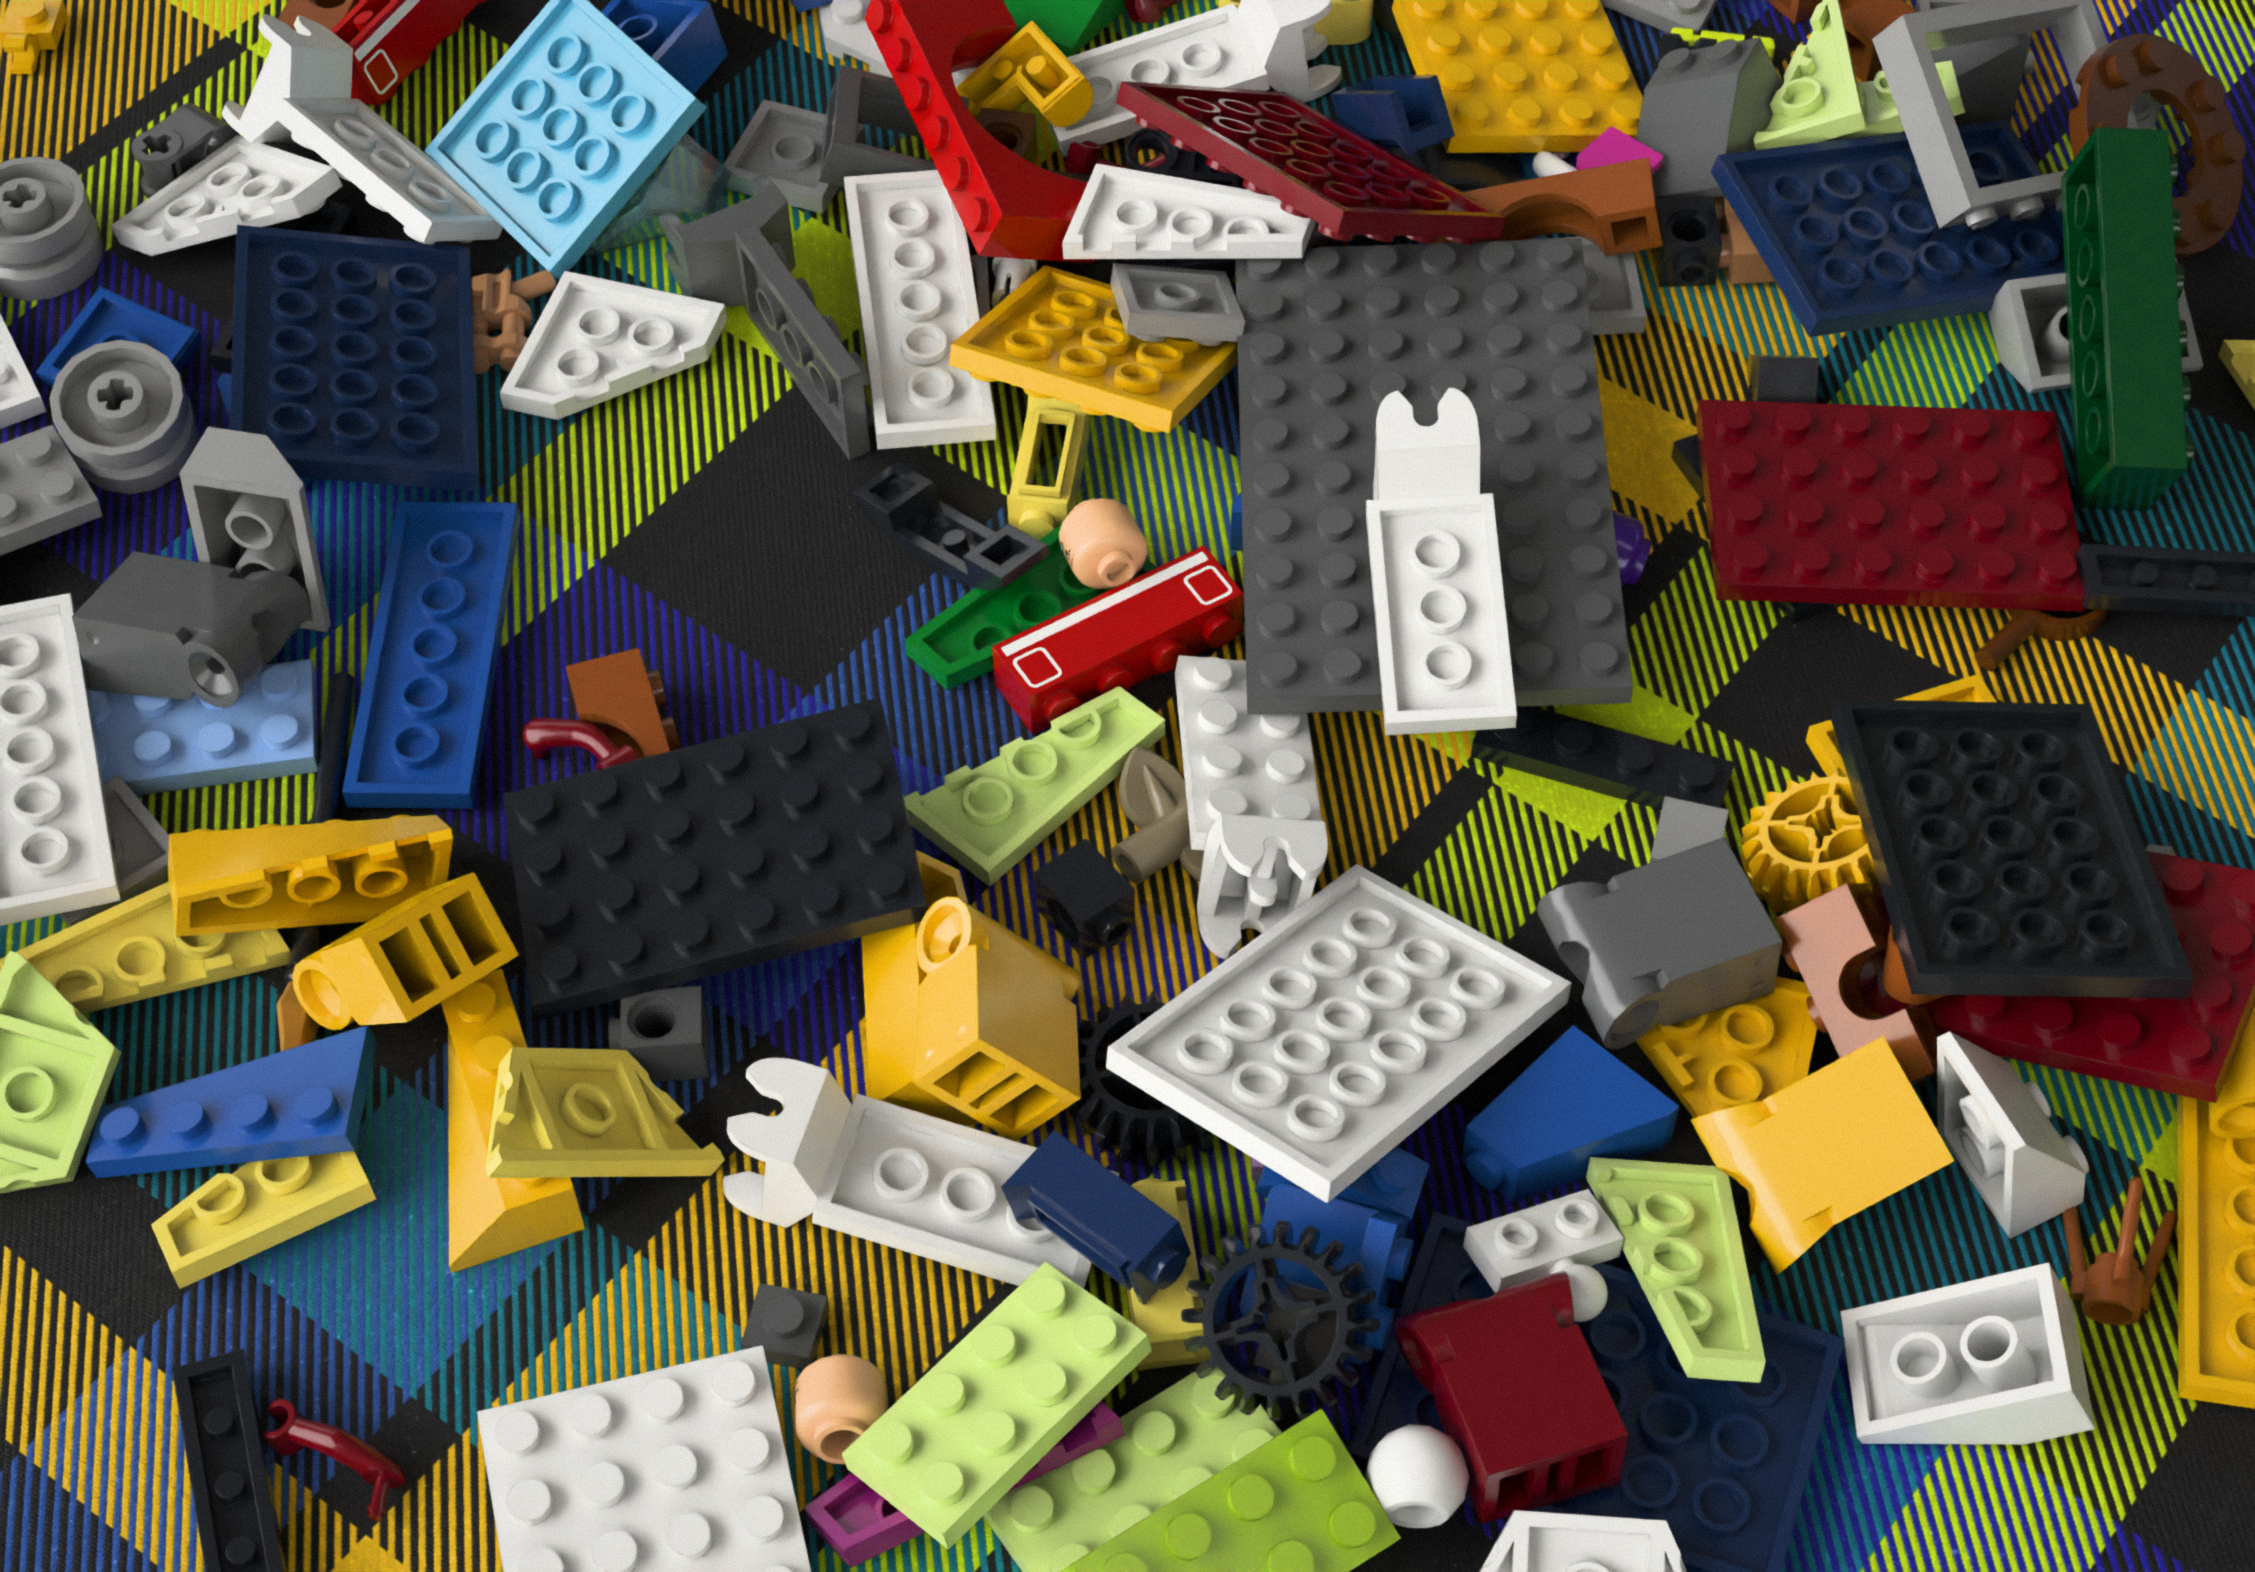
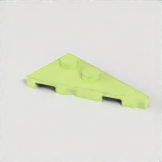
M1822 0L1816 6L1810 19L1813 32L1807 44L1798 45L1783 76L1784 84L1775 92L1770 103L1773 113L1771 121L1765 132L1757 131L1754 137L1756 150L1819 143L1866 129L1839 0Z

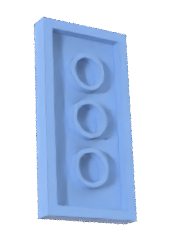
M312 659L265 665L261 674L234 705L227 708L215 707L202 700L197 694L191 700L96 691L89 690L88 688L102 782L105 783L119 775L136 796L318 772L317 677Z

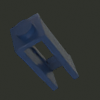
M1376 75L1330 94L1340 124L1377 145H1399L1406 155L1455 136L1437 75Z
M1055 1130L1001 1186L1016 1220L1036 1218L1038 1223L1130 1291L1133 1287L1139 1302L1143 1305L1159 1289L1168 1288L1179 1278L1184 1270L1187 1258L1191 1255L1177 1219Z

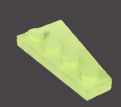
M1590 1157L1586 1179L1598 1203L1624 1237L1622 1250L1687 1378L1760 1383L1766 1360L1729 1175L1718 1170L1716 1166Z

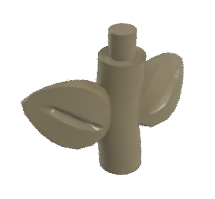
M1136 746L1129 753L1121 773L1119 799L1124 814L1140 830L1112 848L1113 859L1120 871L1136 884H1140L1180 859L1184 869L1196 881H1200L1204 850L1191 849L1185 778L1172 763L1159 754Z

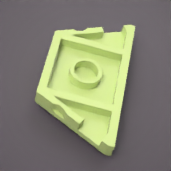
M13 951L8 952L0 973V1194L74 1180L121 1055V1051L27 959Z

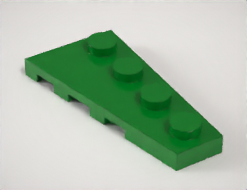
M1061 524L1039 540L1048 545L1049 556L1005 588L998 590L974 588L906 638L905 652L910 659L946 690H950L994 670L992 646L1111 589H1092L1083 585L1078 580L1060 548L1059 531L1062 526ZM1146 558L1142 569L1132 579L1157 567Z

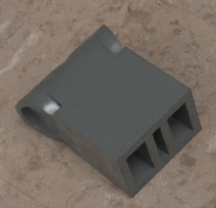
M133 551L74 613L72 619L89 690L191 700L197 694L202 700L215 707L227 708L234 705L261 674L264 666L278 654L304 623L309 614L310 600L305 589L295 579L281 572L258 571L250 573L242 579L235 568Z
M1725 837L1617 874L1610 879L1607 885L1597 882H1576L1560 886L1548 892L1540 899L1536 908L1539 918L1560 959L1585 986L1582 995L1583 1005L1607 1049H1621L1634 1043L1648 1033L1657 1023L1665 1027L1774 993L1783 941Z

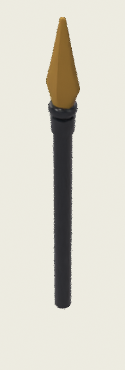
M335 673L330 678L311 824L338 819L355 689V678L348 673ZM324 925L297 927L295 944L291 948L287 972L283 978L286 989L276 1005L281 1051L313 1042L320 1026L307 1014L299 1003L293 988L292 974L297 963L322 948Z

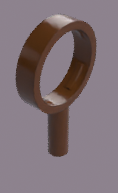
M2006 609L2012 619L1976 652L1975 659L1980 667L1987 671H1993L2031 634L2055 641H2071L2086 637L2101 626L2108 610L2094 609L2090 613L2076 618H2057L2037 610Z

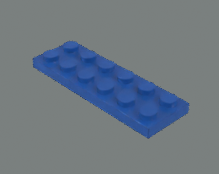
M397 502L342 789L347 807L473 809L521 519L517 503Z

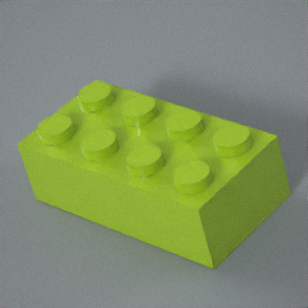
M1321 1408L1073 1562L1060 1572H1350L1401 1539Z

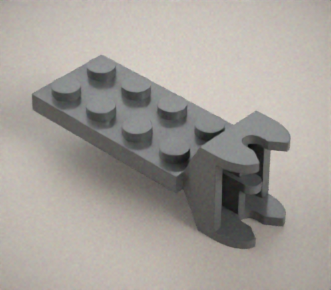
M764 174L751 180V184L757 194L756 196L687 224H683L678 216L671 211L660 215L659 222L668 241L674 248V250L664 253L665 258L684 295L725 304V307L745 306L747 316L847 458L853 460L871 452L868 427L873 425L874 420L864 394V387L869 385L867 369L858 353L853 352L849 354L843 346L839 329L833 318L828 314L822 316L815 306L813 294L803 278L796 280L791 274L796 265L788 201L774 182Z

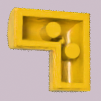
M1030 21L956 87L959 96L969 98L968 110L977 121L982 107L1016 111L1029 99L1051 124L1057 127H1067L1083 119L1089 112L1094 99V91L1091 84L1033 21Z

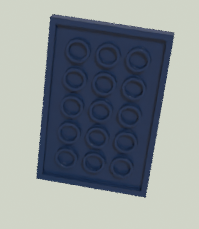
M2006 119L1957 125L1979 188L2043 175ZM1905 132L1722 154L1717 156L1711 170L1716 182L1809 337L1991 311L1995 296L2006 280L2065 273L2062 211L2058 212L2055 205L2045 206V209L2040 213L2019 221H2011L2009 214L1998 216L1999 219L1976 230H1972L1971 226L1968 227L1967 223L1939 229Z
M237 225L229 430L267 435L300 478L475 491L478 467L470 247L445 244L429 245L413 241Z
M1433 1211L1395 1318L1450 1302L1488 1298L1495 1294L1463 1247L1466 1228L1476 1225L1475 1223ZM1604 1263L1590 1266L1598 1271L1606 1282L1608 1290L1607 1302L1604 1309L1595 1318L1584 1322L1574 1321V1325H1579L1628 1433L1620 1482L1614 1486L1528 1511L1666 1520L1679 1548L1681 1559L1687 1572H1782L1845 1338L1756 1311L1766 1360L1760 1383L1687 1378L1635 1274ZM1394 1325L1392 1326L1387 1345L1383 1351L1348 1449L1358 1469L1363 1471L1367 1469L1370 1453L1389 1432L1408 1424L1430 1426L1445 1433L1435 1408L1434 1395L1422 1386L1407 1365L1394 1334ZM1466 1490L1463 1504L1474 1507L1469 1492Z

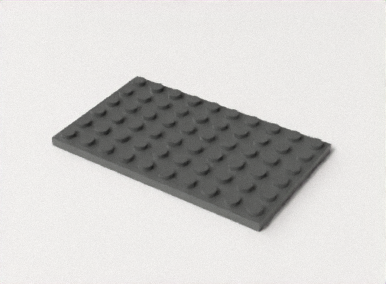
M1582 238L1473 242L1471 245L1461 243L1316 247L1306 248L1303 258L1235 259L1236 301L1245 319L1243 335L1237 336L1247 715L1383 711L1366 522V500H1374L1373 482L1377 413L1383 399L1391 392L1399 391L1412 405L1413 417L1416 423L1421 426L1434 425L1438 421V403L1448 388L1458 389L1469 398L1478 419L1480 436V494L1493 493L1516 707L1631 703L1633 685Z

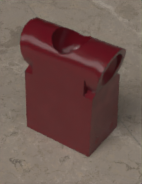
M1566 1271L1510 1285L1488 1298L1450 1302L1395 1318L1393 1323L1394 1334L1407 1365L1422 1386L1434 1395L1435 1408L1445 1434L1451 1436L1462 1451L1470 1476L1467 1490L1481 1524L1508 1517L1512 1514L1513 1510L1528 1511L1619 1484L1628 1433L1578 1324L1574 1325L1572 1294Z

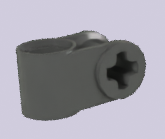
M186 103L178 107L166 119L150 130L139 134L133 140L131 147L134 159L139 164H142L144 176L141 180L144 196L150 198L174 181V177L178 178L236 135L240 136V134L228 123L195 104Z

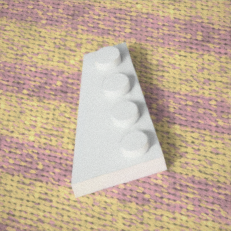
M1096 163L1062 241L1063 258H1303L1316 221L1311 218L1289 214L1280 208L1281 200L1274 196L1258 194L1248 189Z

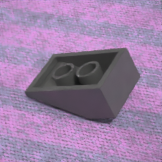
M1760 37L1737 42L1734 39H1727L1714 46L1694 50L1679 48L1669 52L1660 60L1657 70L1644 89L1636 135L1637 141L1663 155L1662 167L1652 175L1657 198L1725 196L1711 173L1717 156L1752 150L1755 145L1754 137L1756 132L1764 130L1773 114L1770 103L1774 94L1783 85Z

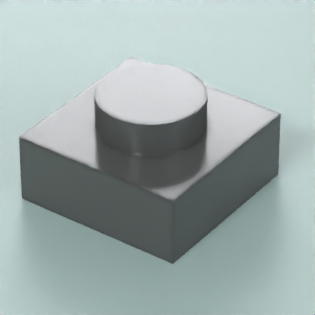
M760 1283L740 1344L741 1350L763 1345L767 1363L804 1370L805 1367L815 1361L830 1310L828 1296Z

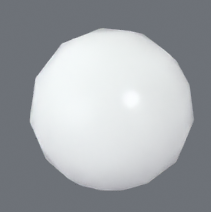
M1408 1424L1389 1432L1382 1438L1370 1453L1365 1473L1366 1482L1390 1521L1395 1525L1407 1528H1431L1446 1522L1463 1503L1470 1478L1462 1451L1451 1436L1430 1426Z

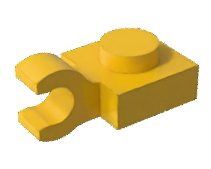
M63 0L9 1L0 26V39L4 52H13V62L10 67L11 74H34L40 50H57L68 17Z

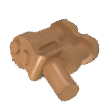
M505 269L499 274L485 273L471 278L475 374L487 372L489 367L494 364H500L503 370L511 372L528 340L524 336L525 330L531 326L532 310L526 301L552 292L556 288L554 277L548 270H542L514 282L509 269ZM502 329L501 335L497 337L488 336V333Z

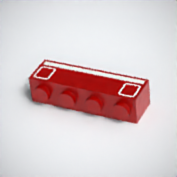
M361 0L331 30L353 48L351 99H359L364 104L380 105L390 100L397 93V86L412 71L425 65L430 58V53L444 38L457 32L462 25L461 21L477 5L482 4L486 0Z
M1203 545L992 646L995 686L1033 735L1050 727L1052 720L1118 686L1127 691L1130 687L1158 673H1167L1174 670L1179 655L1195 656L1211 647H1221L1230 642L1236 635L1243 632L1244 593L1206 546Z

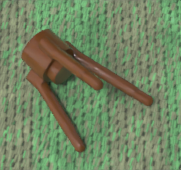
M2133 1177L2129 1182L2117 1252H2105L2097 1255L2095 1263L2088 1268L2077 1206L2071 1207L2062 1213L2072 1272L2069 1297L2073 1300L2083 1301V1313L2088 1318L2103 1324L2130 1325L2136 1323L2140 1319V1315L2148 1314L2151 1290L2178 1220V1214L2173 1210H2169L2164 1214L2140 1272L2138 1270L2139 1263L2133 1258L2144 1182L2140 1177Z

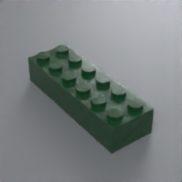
M2097 127L2061 177L2076 508L2148 511L2190 468L2193 461L2194 440L2190 433H2186L2184 413L2189 406L2191 385L2189 378L2182 376L2181 356L2186 348L2188 333L2185 320L2179 319L2178 299L2182 294L2184 286V269L2181 264L2176 263L2175 243L2179 238L2181 229V215L2179 209L2173 208L2172 188L2177 178L2178 161L2176 154L2169 151L2168 130Z

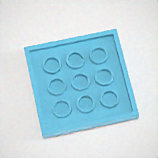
M550 0L424 151L546 270L560 279L564 271H570L707 107L589 0Z

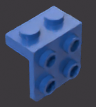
M1287 1182L1276 1184L1269 1192L1261 1221L1267 1233L1269 1243H1273L1276 1223L1283 1220L1291 1222L1293 1244L1298 1245L1300 1236L1307 1226L1319 1228L1320 1239L1315 1250L1319 1254L1334 1240H1340L1344 1243V1252L1334 1265L1341 1271L1351 1263L1361 1262L1365 1271L1360 1277L1348 1282L1352 1293L1363 1289L1372 1288L1377 1296L1376 1300L1368 1304L1356 1306L1357 1317H1374L1380 1321L1379 1330L1369 1333L1356 1332L1355 1340L1368 1344L1374 1351L1375 1349L1384 1351L1395 1316V1309L1386 1307L1393 1279L1400 1282L1403 1281L1413 1249V1240L1405 1238L1410 1218L1337 1197L1326 1203L1299 1186ZM1275 1258L1279 1275H1285L1286 1280L1329 1292L1321 1279L1305 1266L1290 1260ZM1254 1266L1248 1270L1240 1300V1311L1244 1317L1253 1309L1256 1300L1253 1282L1257 1281ZM1268 1314L1264 1315V1321L1258 1323L1265 1324ZM1350 1356L1346 1360L1359 1365L1365 1362Z

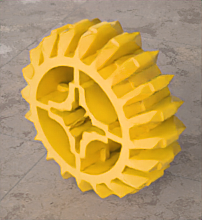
M1840 767L1830 777L1820 778L1812 771L1810 780L1800 784L1788 779L1785 792H1766L1765 806L1750 809L1751 820L1749 824L1742 827L1741 849L1743 854L1741 855L1744 872L1748 875L1750 884L1758 898L1765 900L1770 905L1773 913L1789 912L1846 883H1868L1875 900L1879 898L1884 899L1850 782Z

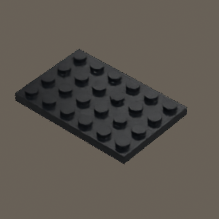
M880 697L503 794L531 1001L539 1020L920 922L929 909L886 715Z
M1836 699L1831 721L1912 994L2187 999L2194 977L2090 704Z

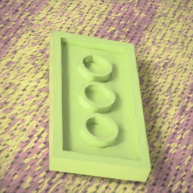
M1045 1261L842 1453L847 1469L949 1550L1152 1351L1148 1334Z
M1221 1370L1203 1379L1199 1378L1195 1371L1120 1417L1125 1436L1007 1492L983 1517L1022 1572H1060L1073 1562L1282 1432L1274 1421L1269 1419L1267 1412L1261 1404H1259L1253 1414L1246 1415L1240 1411V1402L1245 1391L1244 1388L1239 1386L1235 1393L1225 1400H1220L1215 1396L1217 1386L1226 1377Z

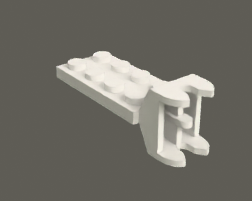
M1241 0L1238 10L1235 4L1232 3L1067 57L1091 84L1094 91V99L1089 112L1074 125L1057 127L1048 121L1062 157L1067 156L1072 142L1081 144L1084 141H1092L1102 145L1132 135L1136 131L1145 128L1135 122L1136 114L1116 103L1122 81L1259 91L1270 90L1271 86L1276 92H1285L1302 103L1317 99L1331 92L1342 80L1341 67L1321 64L1308 68L1307 61L1316 58L1328 46L1327 38L1315 32L1314 24L1329 14L1332 9V0Z
M263 14L258 28L263 36L272 43V46L246 108L231 100L225 103L222 115L234 130L250 143H298L307 149L314 150L329 163L328 166L334 167L338 177L354 183L366 194L365 198L368 203L381 211L391 214L404 225V232L420 243L429 245L437 241L471 243L472 240H493L499 238L503 227L440 165L361 100L351 99L352 47L326 27L304 16H297L294 23L295 30H293L286 23L268 14Z
M1448 388L1438 403V421L1431 426H1421L1416 423L1413 417L1412 405L1399 391L1388 394L1381 402L1377 413L1373 482L1374 500H1366V522L1385 735L1516 728L1517 711L1493 493L1480 494V436L1478 419L1469 398L1455 388Z
M1179 655L1174 675L1191 849L1204 850L1197 899L1198 924L1201 937L1208 949L1217 957L1227 960L1240 945L1241 930L1252 928L1262 934L1311 898L1316 878L1323 869L1328 852L1326 825L1321 819L1307 713L1247 715L1246 661Z
M765 1058L752 1063L747 1068L746 1078L763 1096L778 1100L783 1105L784 1110L779 1115L772 1117L750 1112L728 1117L727 1134L733 1144L747 1155L766 1162L765 1175L745 1171L724 1176V1194L728 1201L738 1210L756 1219L785 1228L813 1213L812 1223L1017 1286H1020L1046 1261L1079 1286L1085 1288L1092 1262L1038 1223L1036 1218L1016 1220L1001 1188L1037 1149L1036 1147L857 1093L851 1104L828 1069L788 1058ZM1111 1171L1112 1173H1114L1116 1176L1119 1177V1174H1120V1173L1115 1172V1171Z

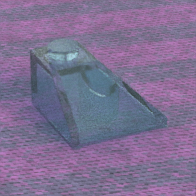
M685 133L586 250L584 255L590 257L666 237L659 222V216L670 211L675 213L683 224H687L721 210L726 202V197L722 193L732 172Z

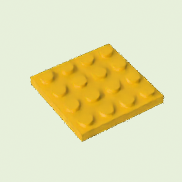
M1600 0L1393 1L1391 10L1416 75H1437L1455 134V136L1442 141L1446 153L1582 152L1610 126L1636 139L1643 96Z
M1044 265L951 344L949 365L969 371L973 378L981 381H1001L1021 387L1026 394L1032 397L1042 399L1056 398L1076 404L1081 411L1087 414L1097 416L1112 415L1131 421L1136 428L1142 431L1170 433L1238 363L1237 342L1223 341L1222 344L1217 346H1206L1186 338L1166 337L1165 340L1160 342H1148L1138 339L1134 335H1128L1125 332L1110 284Z

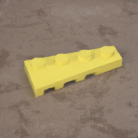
M169 881L16 951V953L27 959L82 1014L288 965L290 958V949L277 929L176 937ZM7 956L0 959V973Z

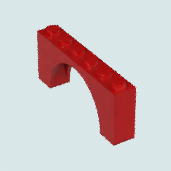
M872 0L864 19L978 256L1093 264L1095 259H1064L1062 241L1088 182L1068 178L1043 169L1005 147L990 135L971 115L954 85L952 73L968 68H978L1013 36L1017 26L1004 0Z

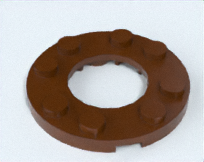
M2133 34L2099 48L2086 60L2075 80L2081 86L2078 107L2069 110V132L2074 159L2097 127L2127 128L2129 111L2134 99L2141 93H2150L2159 104H2171L2179 112L2173 115L2174 119L2183 121L2190 131L2192 146L2187 151L2189 157L2195 155V167L2189 170L2186 178L2187 192L2181 197L2172 198L2173 208H2178L2181 215V229L2179 238L2175 243L2176 259H2181L2210 248L2227 233L2237 214L2243 185L2242 159L2246 152L2244 139L2236 130L2232 115L2226 104L2225 90L2222 83L2216 77L2210 76L2204 67L2185 49L2157 35Z

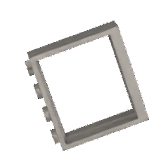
M2093 0L1975 1L1901 15L1872 39L1939 229L1967 223L1968 227L1971 226L1972 230H1976L1999 219L1998 216L2007 214L2010 215L2011 221H2019L2040 213L2045 209V206L2055 205L2056 210L2060 212L2062 211L2061 177L2066 170L1979 188L1930 51L2052 28L2077 99L2079 100L2081 86L2075 82L2079 71L2095 51L2108 44ZM2131 108L2128 114L2127 128L2139 129Z

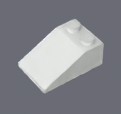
M1950 1031L1937 1037V1130L2009 1239L2063 1213L2071 1207L2083 1203L2085 1174L2089 1172L2087 1160L2076 1141L2069 1135L2061 1138L2049 1121L2051 1110L2039 1087L2033 1081L2024 1084L2011 1063Z
M2049 1262L1840 1311L1857 1438L1862 1444L2024 1445L2095 1429L2073 1303Z

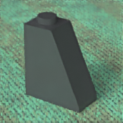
M2026 33L1930 51L1934 63L1952 60L1965 113L1954 116L1956 125L2005 119L2009 124L2011 123L2031 43Z

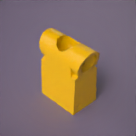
M472 872L426 891L418 892L302 959L294 967L292 974L293 988L299 1003L307 1014L319 1025L330 1030H342L355 1021L359 1026L406 1023L519 956L476 874Z
M946 896L936 901L926 911L920 922L915 940L916 958L920 968L927 973V976L919 985L913 1084L1008 1139L1017 1141L1081 1099L1076 1005L1070 1002L1080 984V974L1074 968L1030 941L1018 936L1007 927L958 897Z
M1884 1036L1762 1101L1719 1110L1690 1120L1717 1169L1734 1178L1747 1190L1750 1203L1749 1227L1776 1275L1780 1274L1799 1258L1833 1225L1954 1162L1952 1155Z

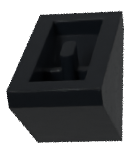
M1748 354L1747 375L1750 401L1816 403L1819 358L1797 355Z

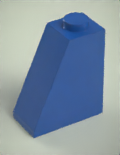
M1572 1025L1466 1126L1462 1162L1466 1165L1470 1175L1480 1185L1490 1190L1496 1188L1514 1203L1586 1177L1590 1157L1635 1160L1663 1150L1672 1141L1679 1105Z

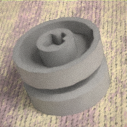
M38 156L14 158L0 163V294L9 298L33 301L51 299L76 289L95 273L103 259L104 245L97 221L91 213V204L85 186L77 172L59 160Z
M115 340L94 344L73 356L55 378L49 398L52 419L65 442L66 448L85 479L105 491L135 494L156 490L179 476L180 471L198 443L199 430L196 413L190 399L186 395V389L181 376L166 355L146 343Z

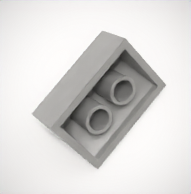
M2065 273L2006 280L1995 296L1991 311H1988L1999 361L2028 393L2071 388ZM2183 287L2182 294L2178 299L2179 319L2185 320L2188 335L2186 348L2181 356L2182 373L2197 371L2203 367Z
M208 426L179 473L199 562L235 568L242 579L250 573L264 570L281 572L295 579L305 589L310 600L309 614L299 628L327 632L331 622L304 483L267 435Z

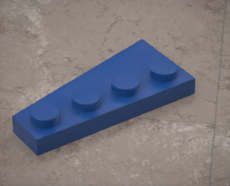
M368 1025L103 1106L98 1113L85 1163L96 1178L355 1151L377 1040Z

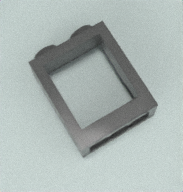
M840 65L827 102L819 182L844 188V177L937 170L934 162L855 142L857 122L919 138L922 137L893 78ZM960 96L964 105L968 109L969 98Z

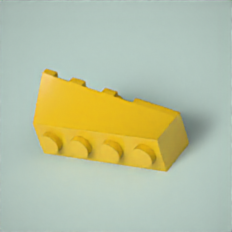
M396 815L386 819L357 821L333 819L314 824L286 826L264 824L256 828L215 831L212 829H196L186 833L169 834L168 878L176 937L368 922L418 892L426 891L447 882L453 844L451 827L437 815L414 817L410 815Z
M916 850L928 907L930 908L936 901L946 896L958 897L968 903L960 871ZM920 922L862 936L869 1097L960 1125L982 1124L913 1084L919 985L927 976V973L920 968L916 958L915 940Z
M502 969L490 972L441 1002L448 1025L449 1268L451 1273L585 1229L570 1177L488 1178L485 1170L499 1064L512 1047H527Z

